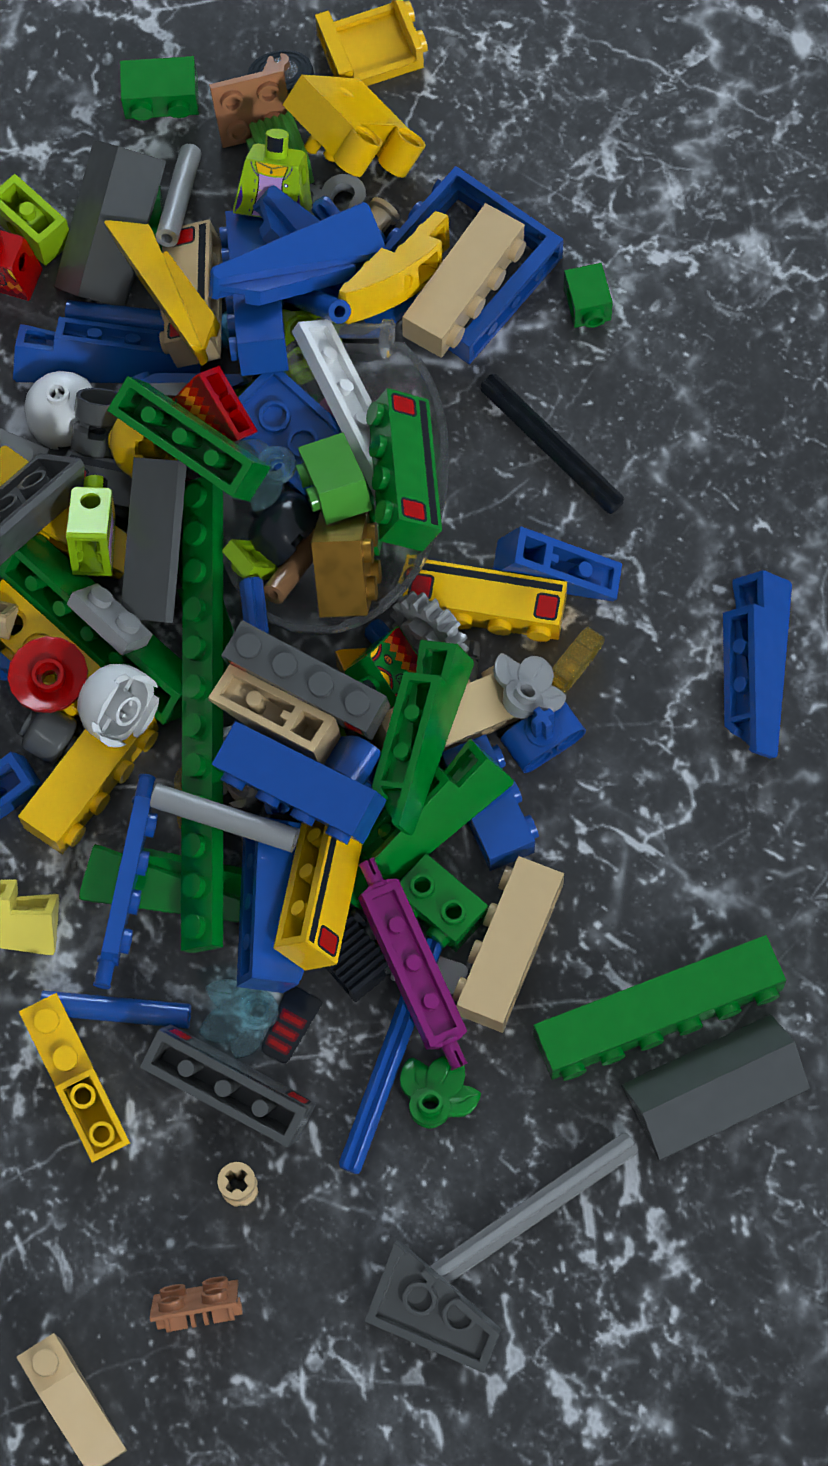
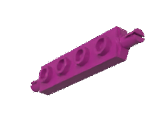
M375 858L360 863L358 866L361 868L369 887L358 897V900L426 1050L442 1048L451 1071L468 1064L457 1042L467 1032V1029L399 879L384 880Z

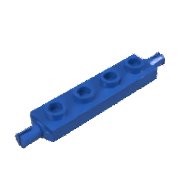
M139 774L135 796L132 797L131 801L133 808L101 955L97 956L98 966L93 986L101 989L111 988L114 967L119 966L121 953L129 954L133 930L127 929L130 914L137 915L142 891L135 890L138 875L146 876L150 852L143 851L146 837L154 838L158 814L152 813V807H150L153 786L156 780L150 774Z

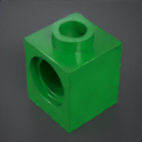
M602 262L564 270V292L574 328L582 326L594 328L604 324L606 321H610L613 301Z

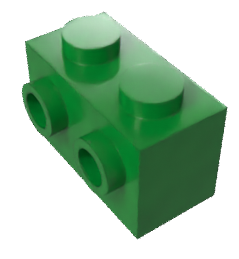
M194 56L120 61L121 102L125 119L145 121L156 117L184 118L188 115H199L198 75Z
M427 853L400 881L416 919L428 928L426 931L427 936L438 942L443 949L448 945L457 952L484 922L488 905Z

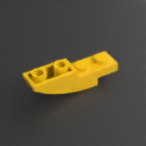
M435 211L424 223L417 227L416 231L403 244L397 247L395 252L381 248L369 261L363 264L362 268L348 282L342 285L338 298L346 301L351 308L350 317L344 323L351 324L385 312L411 298L424 288L443 262L442 254L450 247L448 215Z
M55 993L19 1011L91 1162L93 1163L130 1144L112 1103L58 994Z

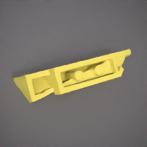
M0 880V948L53 955L56 950L59 894L17 897V880Z

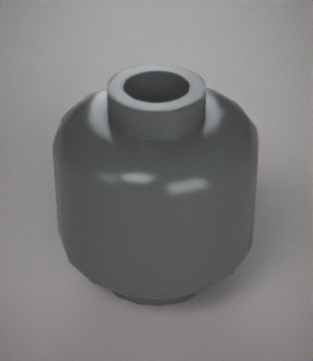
M31 711L18 735L23 737L22 746L26 751L50 764L58 762L62 755L65 756L79 738L74 735L77 730V721L62 711L53 713Z

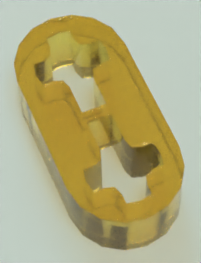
M589 626L586 627L552 668L554 674L552 686L566 694L596 657L604 644L605 637Z

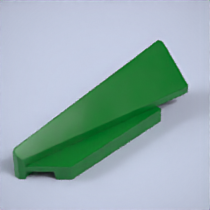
M427 640L420 641L416 673L403 672L373 780V790L377 791L387 800L385 807L392 817V823L407 835H413L474 666L473 659L458 644Z
M469 739L445 771L438 765L414 834L407 835L399 830L392 823V817L386 809L377 818L362 845L359 864L375 858L384 880L400 879L426 853L429 855L511 787L514 780L472 739ZM359 866L350 903L358 909H363L358 897L369 886Z
M95 844L93 846L79 893L80 900L112 905L123 853ZM144 848L143 851L150 852L146 876L138 875L135 890L142 891L139 909L181 914V855ZM223 864V920L239 922L242 868Z

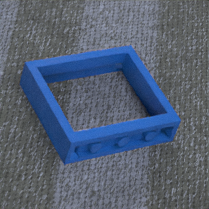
M455 166L442 181L438 179L435 182L432 193L424 202L419 201L413 206L408 220L401 228L396 227L389 233L385 246L387 250L395 252L397 247L403 244L416 231L417 227L424 223L435 211L445 214L458 199L476 212H479L486 203L525 224L524 241L526 246L531 248L533 252L483 308L480 315L469 324L459 344L455 348L449 347L448 349L470 365L563 258V238Z

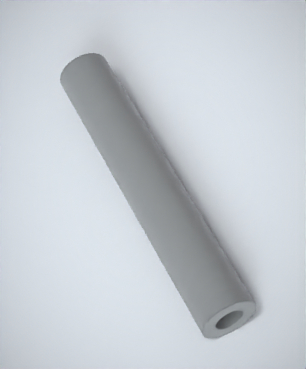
M194 144L183 145L178 154L155 236L157 242L164 247L175 246L180 236L202 155L199 147Z
M159 783L155 786L151 796L150 807L291 853L298 841L299 828Z

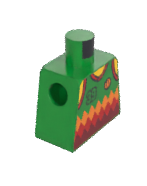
M398 625L369 645L345 670V674L387 696L391 706L390 709H392L395 705L403 672L416 673L418 655Z

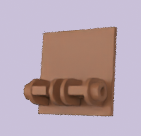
M225 1276L213 1277L202 1282L203 1286L188 1289L185 1288L184 1284L166 1286L160 1289V1294L153 1296L150 1322L156 1321L157 1329H166L168 1333L188 1329L187 1315L190 1316L192 1328L197 1327L196 1314L202 1313L205 1326L210 1325L209 1311L212 1312L214 1324L233 1321L236 1315L243 1314L241 1299L238 1297V1279L228 1281V1278Z

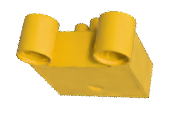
M301 74L283 103V106L311 134L304 144L306 151L310 154H317L320 147L323 146L325 148L323 153L325 159L335 162L342 170L356 177H361L375 155H377L379 164L386 171L397 177L404 178L426 146L422 138L411 131L359 78Z

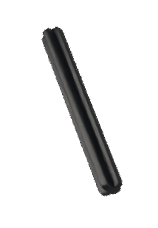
M492 373L482 381L481 392L607 513L613 514L623 505V495L497 374Z

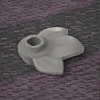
M503 653L496 658L493 669L494 677L504 688L503 705L508 713L516 718L525 719L533 715V710L539 706L543 711L549 708L553 712L561 709L565 703L566 695L560 689L552 686L554 678L553 669L544 658L530 656L525 658L521 664Z

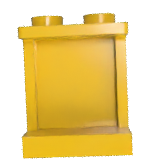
M392 0L390 4L334 22L329 10L315 14L317 37L334 77L359 78L366 86L424 68L423 52L428 51V46L423 31H416L414 27L415 14L409 0Z

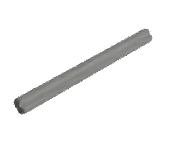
M627 1133L620 1134L434 1262L430 1267L450 1284L638 1153L634 1140Z

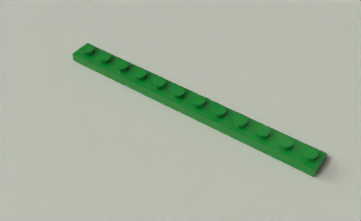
M204 477L185 482L183 501L182 791L223 804V781L220 780L223 773L212 765L223 744V710L209 701L208 698L223 675V658L221 656L223 653V490ZM182 817L181 951L196 953L223 948V830Z

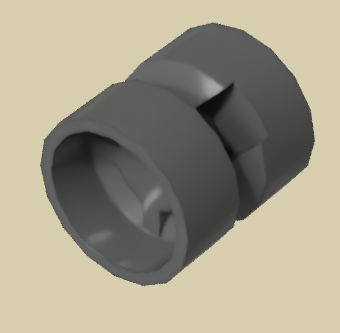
M85 388L76 393L74 415L78 421L73 424L72 449L92 457H113L108 445V436L118 418L108 412L107 409L118 392L104 388Z

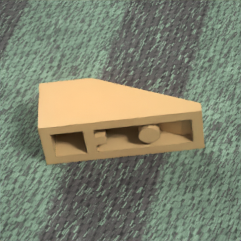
M229 664L208 697L209 701L249 728L323 765L342 737L335 717Z
M55 1333L16 1357L83 1466H104L127 1451L62 1339Z

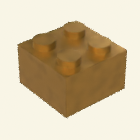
M320 511L311 541L319 618L367 616L371 601L378 598L377 584H381L382 580L380 560H374V547L378 545V530L376 522L370 523L369 511L326 525Z

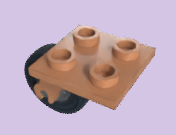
M292 50L273 51L256 59L249 67L248 75L209 84L223 148L246 143L245 139L252 138L249 127L251 122L257 123L259 119L264 121L266 117L271 119L273 115L278 117L280 113L286 114L288 110L283 106V103L301 74L314 75L313 66L307 56Z

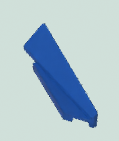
M59 317L56 332L20 324L15 343L13 380L15 382L35 383L48 373L66 371L74 372L86 378L89 383H124L127 376L134 377L146 371L150 375L154 373L199 374L201 365L198 363L177 368L170 354H165L161 348L160 330Z

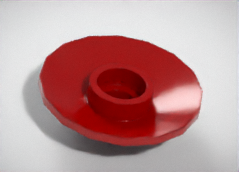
M44 636L30 640L17 650L9 664L7 678L11 693L22 706L34 712L53 713L66 709L78 700L82 686L88 679L89 671L84 655L75 644L61 637ZM46 676H57L55 683L51 685L43 683Z

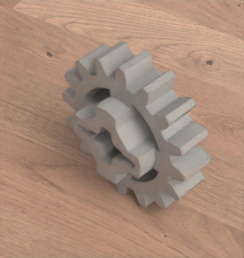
M411 591L393 606L394 611L390 614V617L396 622L392 627L395 628L399 625L417 655L421 640L458 644L465 652L469 650V647L463 643L467 636L457 629L461 625L460 622L456 620L449 609L443 611L439 607V602L436 598L429 601L425 593L422 592L420 595H417L414 591Z

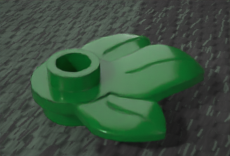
M445 1055L434 1060L429 1067L413 1057L405 1062L401 1072L400 1087L410 1099L409 1113L419 1126L429 1129L436 1128L446 1122L449 1117H464L476 1108L481 1092L470 1086L463 1085L465 1066L451 1071ZM432 1102L437 1107L435 1109H427L423 1106V1103Z

